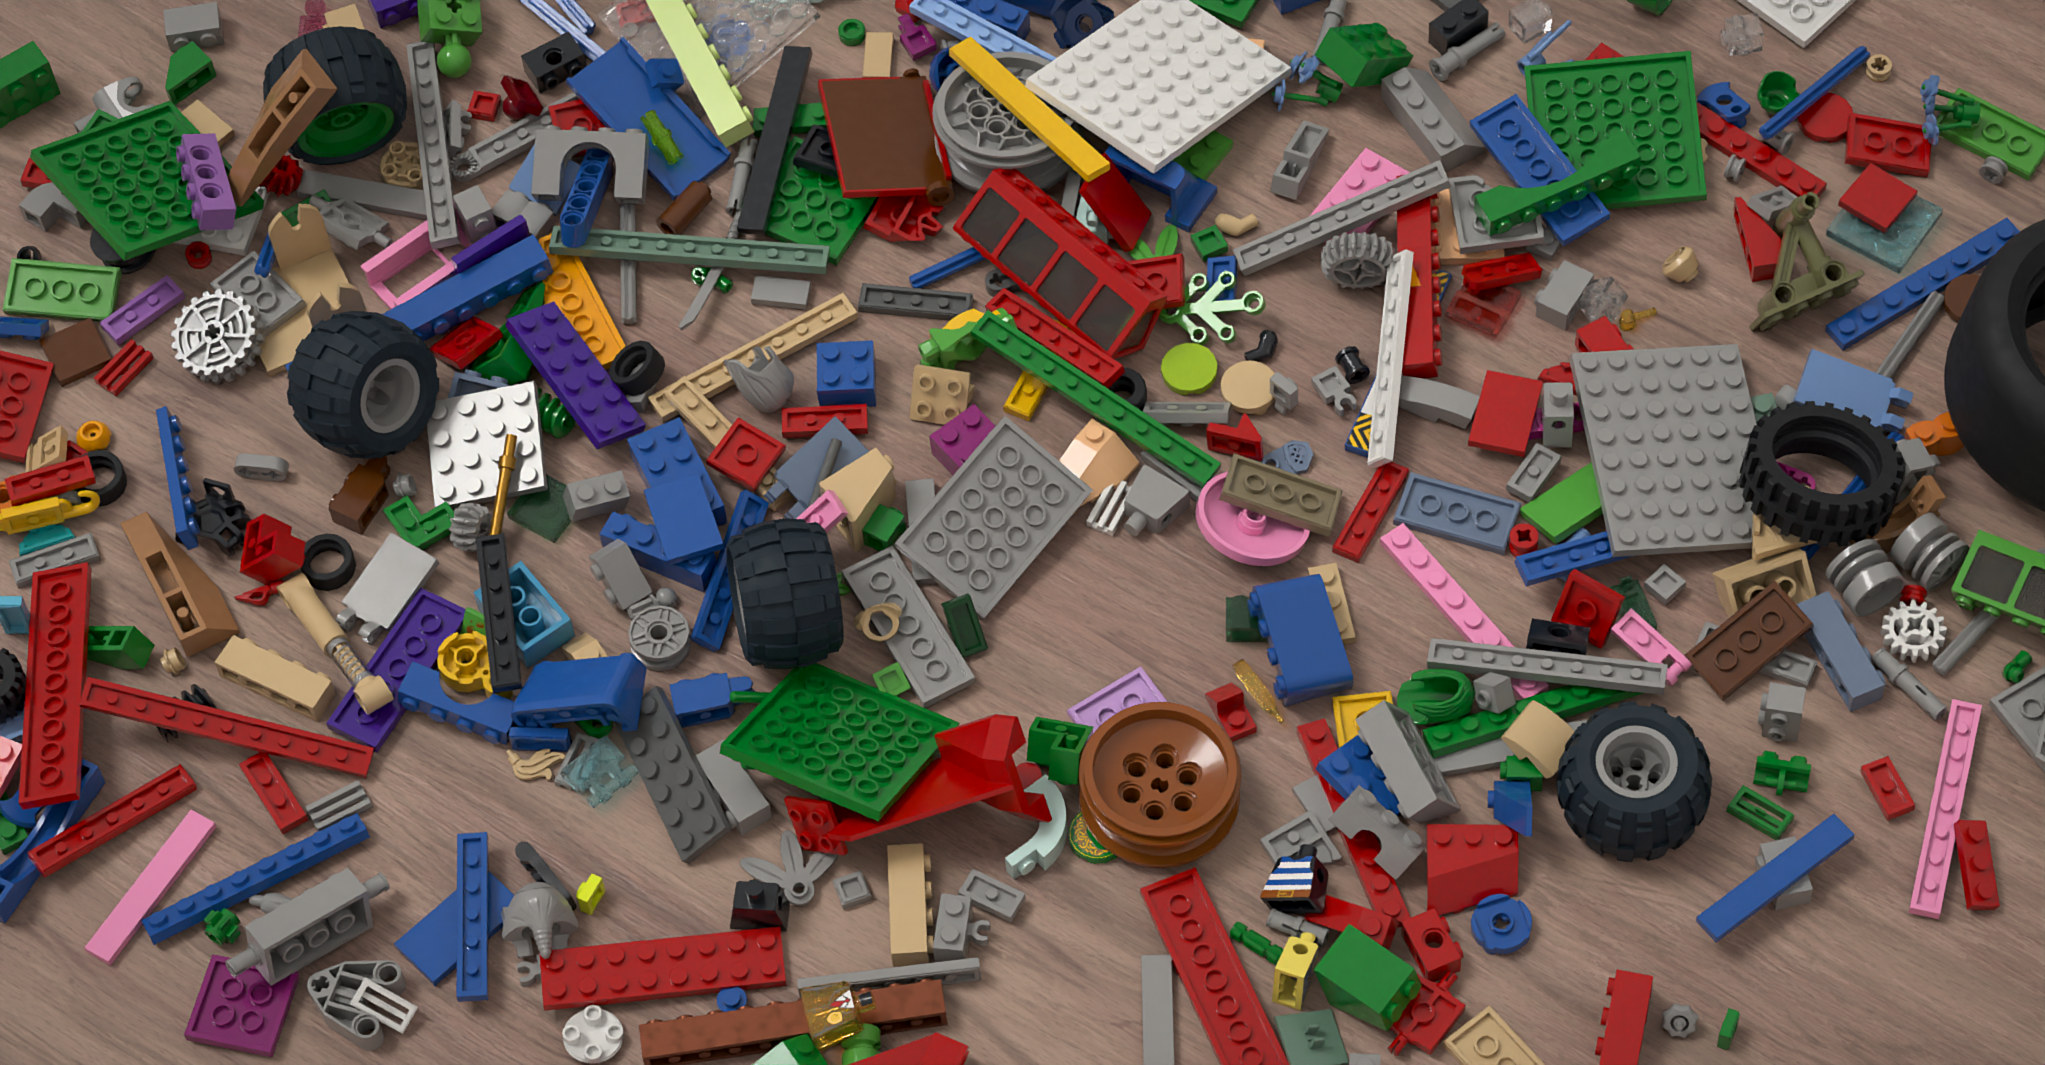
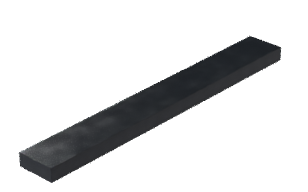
M784 46L737 225V230L741 234L766 235L813 54L811 47Z

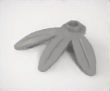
M787 830L783 832L780 842L781 857L786 872L776 865L759 858L746 857L740 861L741 867L752 877L761 882L779 884L781 889H784L785 896L791 904L803 906L814 897L813 883L832 866L838 854L815 852L806 867H804L800 844L796 836ZM801 886L805 888L804 892L800 894L794 892L796 887Z

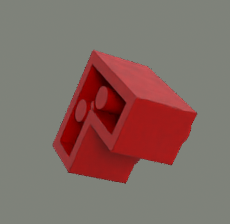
M264 513L247 522L240 573L265 585H269L302 567L305 561L304 550L306 542L291 535L292 526Z

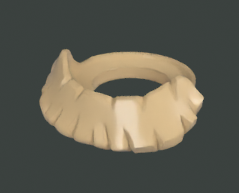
M896 603L876 604L859 612L854 619V624L858 630H862L868 639L875 642H884L896 635L899 629V616H901L902 610ZM882 612L891 619L893 626L887 635L876 636L870 631L869 623L873 614Z

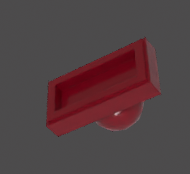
M504 75L500 83L508 95L502 105L504 114L511 120H520L528 113L539 117L543 107L528 82Z

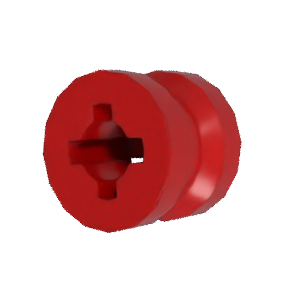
M1525 523L1517 524L1512 528L1509 538V551L1515 558L1516 556L1537 551L1539 537L1537 529Z

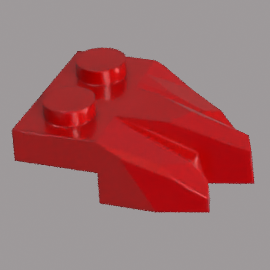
M926 195L879 197L863 228L890 242L924 241V234L936 236L942 230L943 226L932 216L938 215L944 207L931 205L927 201Z

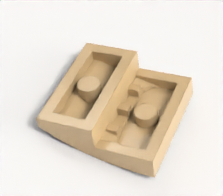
M1533 700L1502 735L1501 739L1519 760L1528 757L1547 779L1557 772L1559 759L1565 751V744L1574 733V730L1554 712Z

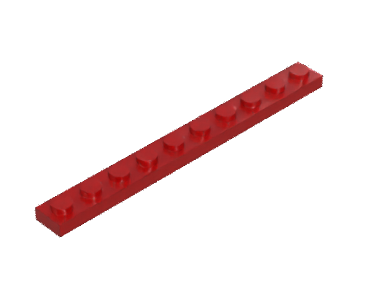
M1601 42L1585 60L1624 56ZM1696 102L1700 138L1705 139L1709 145L1728 157L1734 154L1737 155L1739 160L1745 158L1747 160L1745 166L1747 169L1776 187H1785L1797 197L1804 194L1807 195L1808 192H1813L1819 197L1826 190V182Z
M87 677L79 702L81 708L362 778H367L374 754L373 747L92 677Z

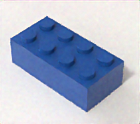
M680 417L627 439L631 458L647 489L699 473L717 527L728 523L724 504Z

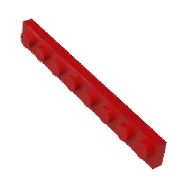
M1325 718L1297 726V735L1334 813L1345 799L1315 769L1320 761L1338 749ZM1338 829L1372 910L1399 920L1397 928L1401 927L1402 921L1411 917L1394 878L1374 861V858L1381 851L1374 832L1361 830L1350 839Z

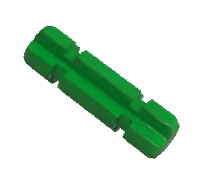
M1236 922L1230 930L1231 938L1238 942L1243 941L1244 946L1262 957L1267 956L1266 960L1277 965L1284 950L1276 944L1271 945L1272 941L1252 929L1247 930L1248 926L1241 922Z

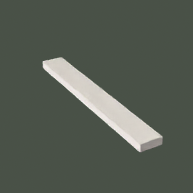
M1407 249L1395 254L1392 262L1387 266L1367 461L1368 466L1378 468L1393 461L1414 252Z

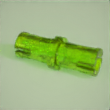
M650 110L646 112L645 115L647 117L642 115L640 121L651 135V142L654 146H658L667 163L672 165L679 161L677 158L682 159L684 154L679 150L671 137L672 132L670 129L665 128L656 111Z

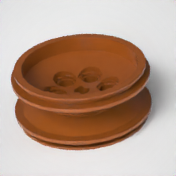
M1148 702L1126 708L1100 725L1092 734L1083 750L1079 767V804L1083 820L1093 837L1104 848L1129 863L1150 868H1170L1196 861L1215 849L1226 838L1237 818L1241 787V765L1237 750L1229 736L1217 723L1202 712L1191 707L1171 702ZM1161 765H1168V766H1170V767L1167 768V769H1163V768H1160L1159 766H1161ZM1132 774H1141L1142 776H1141V777H1133V776H1131V775H1132ZM1183 782H1191V783H1193V784L1187 786V785H1184V784H1182V783H1183ZM1133 799V800H1136L1137 802H1135V803H1128V802H1126V800ZM1183 807V808H1187L1188 810H1187V811H1179V810H1177V809ZM1157 816V817H1159L1160 819H1159V820H1151V819H1149V817Z

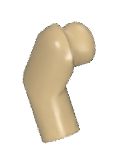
M1224 213L1219 214L1215 218V224L1218 229L1232 236H1239L1258 226V221L1252 213L1242 219Z

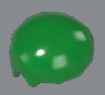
M1772 71L1765 74L1757 91V99L1762 109L1772 115H1776L1800 95L1796 90V79L1783 71Z

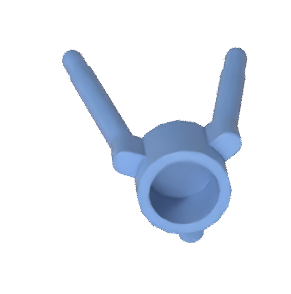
M1567 20L1554 33L1549 31L1525 56L1517 61L1518 69L1524 76V66L1546 64V60L1541 52L1572 24L1571 20Z

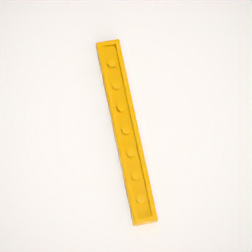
M971 36L949 48V56L1087 182L1110 170V162L1032 91L1027 89L1021 81Z

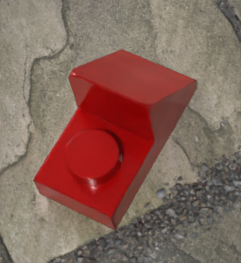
M1246 413L1243 414L1237 428L1209 423L1206 429L1208 450L1230 455L1237 454L1257 461L1263 460L1262 437Z
M1231 682L1205 693V697L1220 726L1232 742L1257 732V726L1244 704V693L1239 687Z

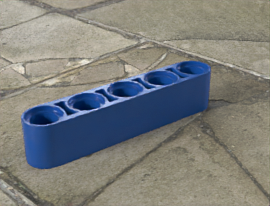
M587 149L560 215L561 242L567 247H580L586 242L613 175L612 156L603 150Z

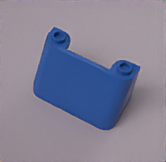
M622 653L619 656L558 662L542 661L534 666L515 699L511 718L519 727L552 728V723L599 719L604 726L610 725V721H615L622 724L621 729L623 731L637 730L647 668L631 653Z

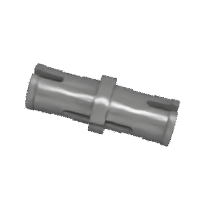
M1274 908L1271 910L1266 923V927L1290 934V937L1300 938L1304 932L1312 933L1318 938L1317 945L1322 948L1325 946L1330 929H1325L1305 921V918L1302 916L1296 918Z

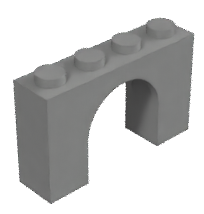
M553 125L544 126V129H536L531 194L535 200L563 201L565 170L571 158L586 149H600L609 153L615 160L614 198L617 203L645 205L650 140L647 134L643 133L640 129H627L626 132H615V129L599 128V131H588L585 127L575 126L571 127V130H560V127Z

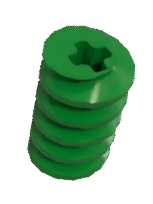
M537 388L541 428L544 432L552 434L555 438L565 437L573 429L576 421L563 404L561 405L559 398L552 400L551 394L545 393L543 395L542 389Z

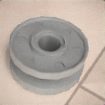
M661 605L648 607L639 612L631 621L628 630L631 652L648 670H671L680 665L689 655L691 640L688 622L682 613L674 608ZM657 637H665L662 640H655Z

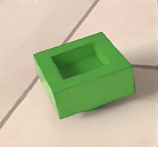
M899 662L872 674L879 690L896 696L911 688Z

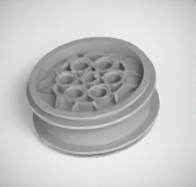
M1023 52L990 53L1024 85L1028 77L1051 62L1042 57ZM961 66L956 68L946 78L934 100L933 124L938 137L945 145L952 178L961 186L977 193L994 169L1001 168L1017 169L1042 191H1045L1060 182L1071 171V166ZM1037 96L1084 139L1083 126ZM935 136V137H934L935 148H936L937 155H938V157H939V159H940V161H941V157H940V153H939V149H938V145H937V140H936V136ZM989 188L984 196L993 197L995 191Z

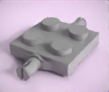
M315 194L310 198L309 204L320 210L327 234L343 241L346 246L357 250L369 242H376L384 248L392 244L393 239L383 235L387 232L389 222L348 198L342 197L333 202H327Z

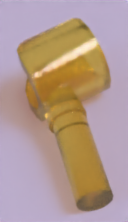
M1653 307L1640 312H1633L1631 309L1623 310L1621 318L1618 320L1620 329L1622 331L1633 330L1636 327L1635 320L1655 315L1657 313L1656 309Z

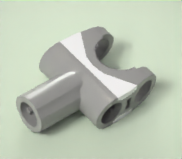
M127 77L97 91L92 98L97 109L118 119L156 106L154 104L139 107L129 106L143 91V84L137 77ZM135 85L134 88L128 90V88H129L130 86ZM95 112L73 123L77 133L82 132Z

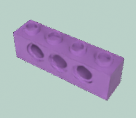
M182 134L181 146L176 147L177 162L182 163L181 176L183 181H187L186 194L187 199L192 200L191 210L193 219H197L200 230L233 229L236 206L216 134Z

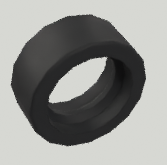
M642 340L633 342L624 347L614 358L609 370L611 380L626 395L636 396L650 390L662 376L665 360L649 342ZM645 361L636 373L630 375L638 364Z
M103 450L90 451L82 455H88L92 470L101 467L110 468L114 471L115 476L107 486L101 489L92 490L82 487L74 491L89 490L96 492L100 497L99 506H106L115 502L124 493L127 486V475L119 458L113 453ZM81 497V501L87 503L91 501V498Z
M325 533L317 535L305 543V561L300 569L312 587L317 590L330 591L339 589L350 581L354 575L356 563L352 548L346 539L337 534ZM338 551L343 555L344 562L337 570L331 573H316L311 569L310 564L312 560L322 552Z

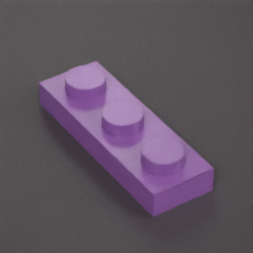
M166 275L101 321V328L119 346L185 299L184 292Z

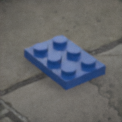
M1359 735L1324 758L1316 766L1315 769L1345 800L1360 785L1364 790L1370 791L1376 800L1387 810L1395 813L1397 817L1401 815L1397 807L1399 801L1396 795H1393L1387 789L1384 783L1386 776L1373 763L1371 759L1373 752L1369 745H1366L1361 740Z

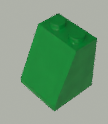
M1349 924L1314 969L1329 1005L1385 1031H1388L1393 1023L1399 1020L1402 1011L1418 995L1422 986L1415 968Z

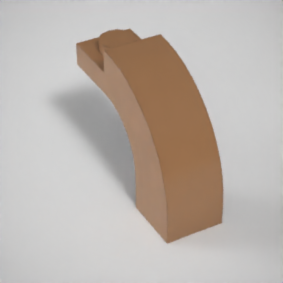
M1923 476L1909 495L1894 507L1887 525L1880 527L1879 533L1874 537L1867 534L1866 539H1875L1882 550L1887 553L1891 551L1901 533L1917 518L1930 512L1939 517L1940 513L1937 509L1946 499V496L1933 476ZM1854 540L1849 541L1851 545L1856 543Z

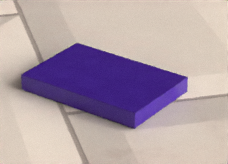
M518 215L453 256L451 259L455 274L457 275L529 237L530 233L526 219L522 215Z

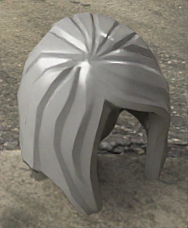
M759 346L753 348L755 358L748 368L738 360L725 359L723 361L738 390L757 410L764 413H773L787 403L792 393L794 375L780 361L770 346L764 348L772 359L770 363Z

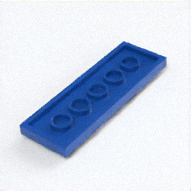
M1517 94L1470 120V128L1517 188L1546 186L1561 181L1577 171ZM1591 192L1579 201H1570L1562 205L1558 210L1553 212L1547 211L1540 216L1564 247L1609 220L1610 212L1596 194Z

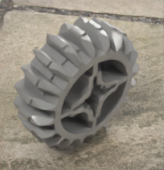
M1353 231L1352 234L1343 232L1341 236L1336 235L1333 236L1332 240L1326 241V245L1321 252L1322 273L1325 274L1326 279L1332 280V284H1341V288L1348 286L1352 290L1355 288L1364 290L1366 287L1375 289L1376 285L1382 286L1385 284L1387 266L1392 262L1396 249L1393 248L1391 242L1386 241L1385 237H1377L1376 233L1369 235L1365 231L1363 233Z

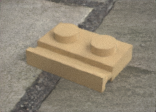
M62 425L39 437L38 443L33 445L30 442L27 449L25 473L66 461L68 432Z

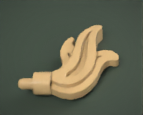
M510 749L506 751V754L509 756L508 761L513 766V772L520 780H533L545 777L547 781H550L552 779L550 768L563 762L565 759L564 754L551 752L550 749L537 751L529 760L521 759L518 753H513Z

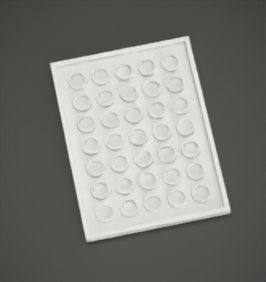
M1140 0L1028 77L1025 87L1154 174L1277 85L1282 79L1288 77L1291 67L1189 0Z

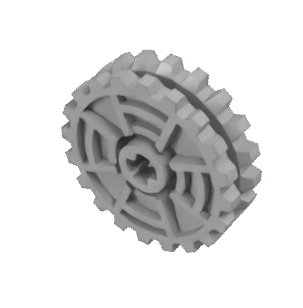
M216 289L214 294L206 291L203 292L202 298H192V304L189 307L184 306L181 309L183 315L176 317L174 321L177 324V329L171 331V336L175 338V342L171 346L174 351H178L175 355L177 361L182 362V366L195 377L200 376V379L207 383L212 379L215 384H220L224 378L230 382L234 380V375L239 374L243 376L246 374L245 368L255 365L253 359L255 356L261 355L262 350L259 346L261 343H265V336L261 334L265 330V325L259 322L261 318L260 313L256 310L254 311V307L242 296L237 297L233 291H228L225 294L223 290Z

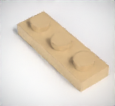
M1337 563L1308 568V576L1320 574L1323 579L1343 645L1356 643V636Z

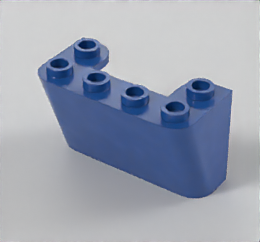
M1314 574L1253 586L1252 592L1249 593L1250 600H1247V606L1251 617L1256 616L1258 619V627L1262 638L1267 637L1270 648L1267 649V656L1270 665H1276L1278 671L1275 677L1276 683H1273L1277 700L1282 699L1284 707L1352 688L1354 681L1351 667L1321 575Z

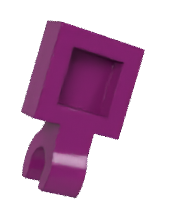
M907 13L898 17L900 22L898 28L902 33L900 35V42L913 61L937 50V44L924 24L916 27Z

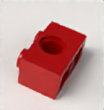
M1435 908L1404 920L1401 924V936L1425 979L1433 982L1442 979L1447 970L1452 971V974L1453 972L1461 971V959L1464 958L1459 943L1457 941L1453 942L1449 936L1450 927L1444 916L1439 917ZM1431 942H1436L1441 946L1438 948H1431L1427 946V944Z

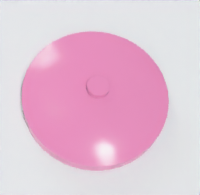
M1227 472L1213 477L1203 487L1196 504L1197 524L1205 539L1220 553L1248 565L1273 566L1291 560L1303 549L1310 533L1309 530L1219 500Z

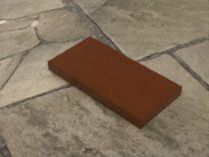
M1774 581L1684 656L1691 662L1692 667L1710 688L1724 701L1813 628L1814 624L1777 582Z

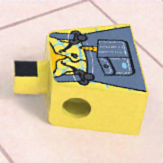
M1304 932L1300 938L1289 937L1275 967L1272 1002L1301 1011L1318 962V938L1314 934Z

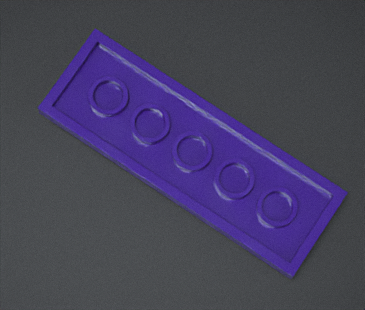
M554 301L507 319L506 328L597 450L644 431L645 422L618 386L611 380L609 374Z
M420 588L366 665L367 671H370L373 676H381L391 691L394 700L367 715L357 701L352 686L327 721L328 729L358 744L373 747L374 752L377 753L407 710L398 703V689L412 661L435 670L438 665L439 646L444 639L453 633L461 632L466 609Z

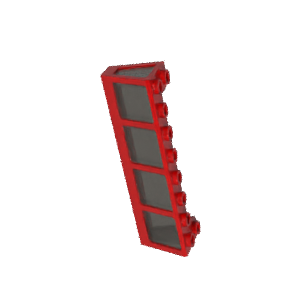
M994 169L952 229L965 242L970 243L984 258L997 266L1004 275L1017 283L1023 291L1037 300L1040 306L1057 317L1060 323L1066 325L1079 337L1114 360L1144 349L1168 295L1017 169Z

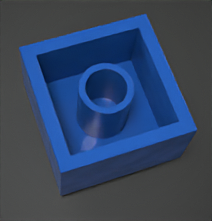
M873 340L817 343V395L819 406L867 404V407L876 406V357Z

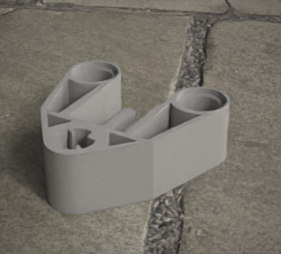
M389 960L345 961L310 976L307 982L309 994L328 1027L366 1051L378 1049L384 1042V1034L379 1020L370 1013L359 1011L349 1003L356 994L364 977L398 996L402 994L406 983L400 966L396 962ZM390 976L396 977L393 981L384 982ZM368 986L365 990L371 995L377 994L380 996H384ZM361 996L359 1002L367 1006V999ZM374 1029L370 1035H362L366 1030Z

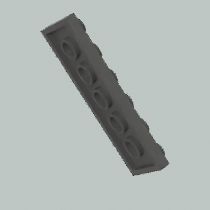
M655 686L642 697L637 730L623 731L621 723L615 721L614 723L682 862L690 864L730 832L732 828L663 688Z

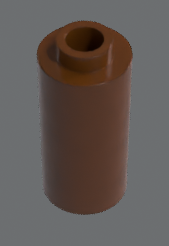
M691 181L658 217L656 223L659 229L664 234L681 235L712 201L710 187L702 181Z

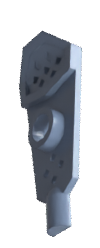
M1292 440L1284 444L1283 447L1264 455L1263 460L1258 462L1264 464L1274 462L1276 468L1298 475L1308 472L1313 459V452L1308 442Z

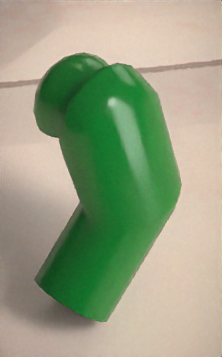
M2021 650L2004 667L2002 672L2003 678L2009 682H2020L2024 677L2023 670L2032 661V656L2028 652Z

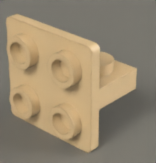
M917 364L913 372L910 419L945 425L965 411L974 396L975 385L970 384L971 374L969 372Z

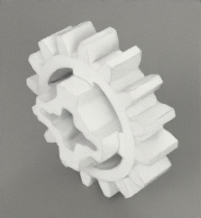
M1911 600L1910 606H1906L1901 601L1899 602L1898 610L1891 607L1889 614L1884 615L1881 635L1884 636L1883 645H1891L1890 654L1900 652V660H1904L1906 656H1911L1912 662L1916 663L1917 656H1921L1924 661H1927L1929 652L1936 656L1939 647L1944 645L1947 627L1943 626L1944 617H1936V608L1930 611L1927 610L1926 602H1923L1919 607L1916 606L1915 600ZM1894 626L1897 627L1896 631L1899 633L1898 636L1894 631ZM1928 627H1931L1933 631V637L1930 635L1931 631L1928 629Z

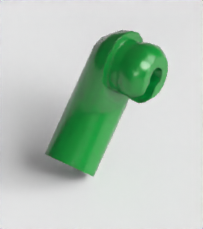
M695 267L691 272L692 281L702 286L712 267ZM721 274L715 287L726 294L732 289L733 282Z

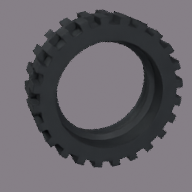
M1805 401L1804 406H1798L1796 402L1788 403L1785 410L1776 407L1771 410L1770 416L1763 415L1759 419L1758 425H1754L1739 472L1741 474L1739 486L1744 488L1742 496L1745 502H1752L1750 510L1756 516L1761 514L1765 517L1763 523L1770 528L1773 525L1780 528V534L1786 537L1792 534L1800 537L1799 542L1808 544V540L1819 542V546L1828 547L1829 542H1837L1838 547L1847 546L1850 540H1854L1857 543L1865 540L1867 534L1871 537L1877 535L1880 527H1885L1890 515H1892L1905 473V467L1902 465V453L1895 452L1897 443L1893 438L1887 439L1885 437L1886 430L1880 425L1875 427L1870 424L1871 419L1869 417L1852 414L1853 409L1847 407L1841 410L1834 408L1833 403L1825 402L1824 406L1815 405V401ZM1798 453L1826 456L1852 469L1863 480L1867 488L1849 494H1831L1813 490L1789 477L1778 465L1776 459Z

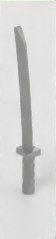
M741 211L735 213L726 238H738L737 225ZM712 266L701 289L679 324L681 331L695 321L724 267Z

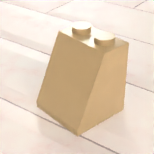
M877 448L869 451L819 483L821 496L827 490L834 491L849 513L835 527L855 552L859 551L864 545L862 529L879 504L889 508L896 498L895 485L897 481L893 475L895 466L889 456L886 454L883 456Z

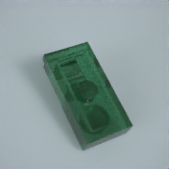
M1629 575L1619 578L1618 585L1609 587L1625 596L1619 611L1620 618L1632 608L1649 625L1657 630L1656 620L1638 579L1632 580V576Z

